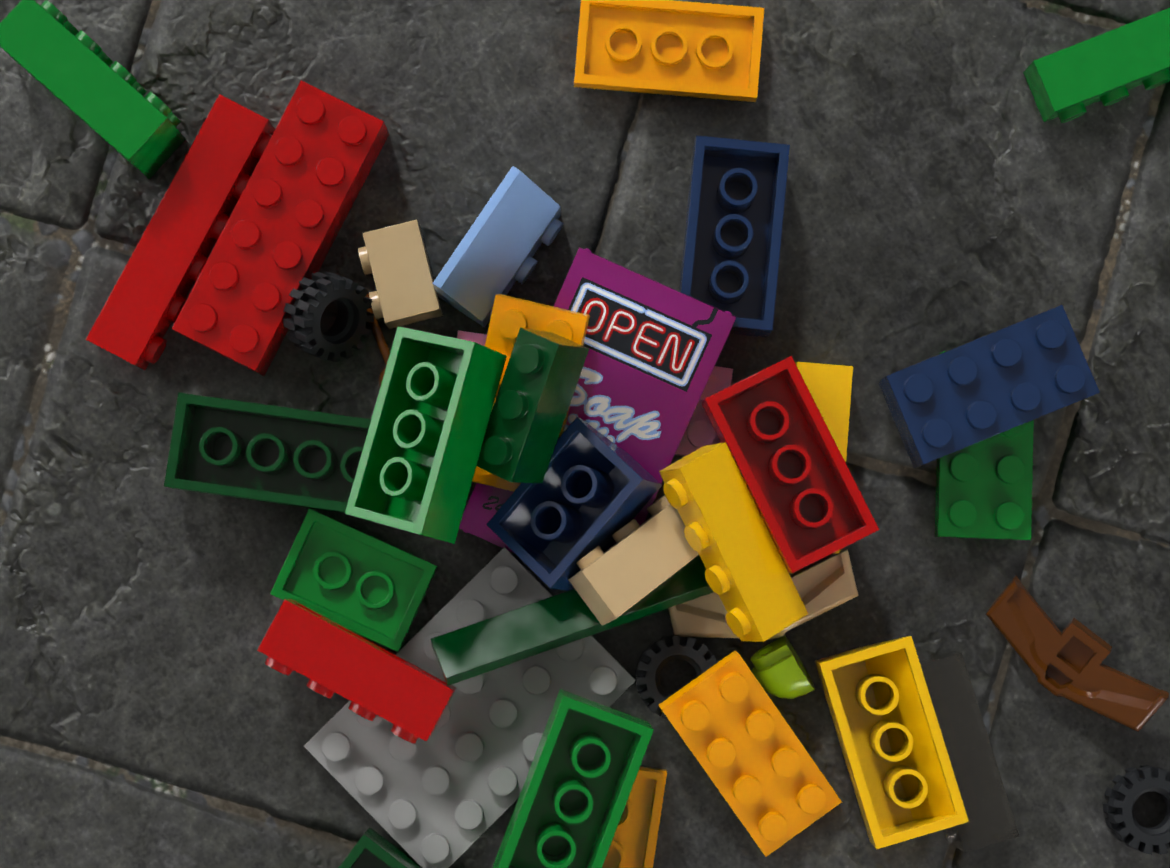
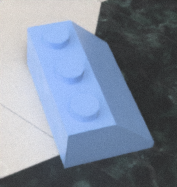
M512 166L432 283L439 298L485 328L491 318L495 295H507L516 281L523 284L538 262L532 257L540 245L544 243L549 246L558 235L563 226V223L558 220L561 216V206L523 172Z

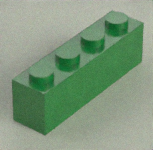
M1170 8L1034 60L1023 73L1043 121L1046 122L1059 117L1060 122L1065 123L1087 113L1085 107L1101 100L1103 107L1109 106L1129 96L1128 89L1143 84L1145 90H1149L1170 81Z

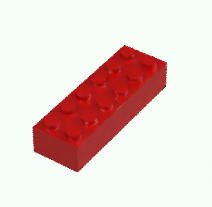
M301 80L172 329L180 335L265 376L289 330L284 327L283 319L291 318V314L284 311L285 303L293 305L295 298L289 296L293 288L302 291L303 288L299 281L304 277L312 280L311 274L320 270L389 136L385 122Z

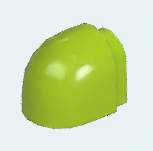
M786 635L758 650L750 659L754 665L752 673L766 692L778 698L794 699L815 690L810 675Z

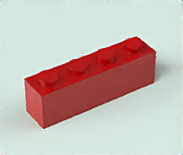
M284 599L257 651L268 656L264 662L267 666L287 676H290L293 670L309 678L306 685L308 688L332 699L334 693L352 701L348 707L352 712L370 721H374L376 715L393 724L390 730L393 734L413 744H416L418 738L426 742L430 739L457 689L453 685L447 686V683L442 679L293 599Z

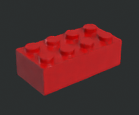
M792 356L704 399L702 406L720 442L727 443L789 574L879 530Z

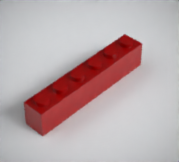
M219 94L86 338L87 341L143 370H146L149 363L155 364L159 360L167 343V340L163 338L171 322L175 323L187 300L185 296L193 282L197 281L208 259L207 256L222 233L230 217L229 215L239 200L275 131L269 119Z

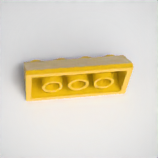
M912 636L867 645L815 660L866 831L872 845L876 849H880L969 822Z

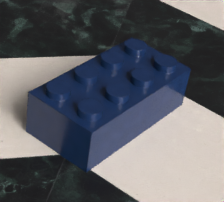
M696 136L692 155L679 292L724 312H731L736 317V320L729 334L767 338L773 331L790 145Z
M1063 305L884 377L878 382L914 468L1100 393Z

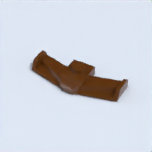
M1017 576L1012 579L986 613L992 623L1036 675L1037 682L1056 697H1064L1137 732L1142 729L1169 698V692L1163 689L1159 690L1103 664L1102 662L1111 652L1112 646L1077 619L1073 618L1061 632L1022 585Z

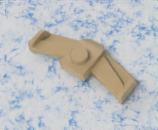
M848 549L791 577L808 615L768 640L784 637L787 631L859 596ZM714 591L713 593L668 608L674 636L739 638L729 628L725 617L727 611L719 595Z

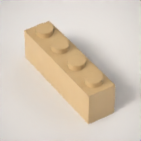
M665 495L647 508L652 516L641 525L633 519L611 535L617 542L605 552H603L600 546H597L576 562L581 570L568 580L602 626L617 619L699 555L687 542L684 534V522L678 510L668 502Z

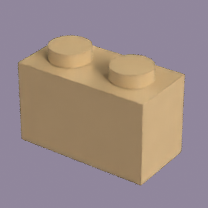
M417 219L363 233L366 246L358 248V253L364 274L373 273L377 291L369 292V297L373 301L371 306L375 319L384 318L387 327L392 329L443 316L437 292L432 284L434 279Z

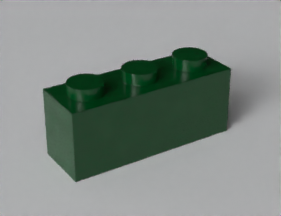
M520 328L490 415L476 466L511 483H543L589 348L552 332Z

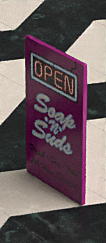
M579 247L554 304V307L590 315L583 345L589 348L571 400L565 431L576 417L581 418L632 456L662 484L663 479L659 471L671 464L736 317L729 311L724 312L592 253L590 249ZM476 483L463 513L459 529L513 552L486 525L512 495L513 491ZM658 491L635 516L634 519L639 525L645 521L649 513L647 508L653 504ZM614 541V542L611 544L610 547H612V546H613L614 544H616L617 542Z

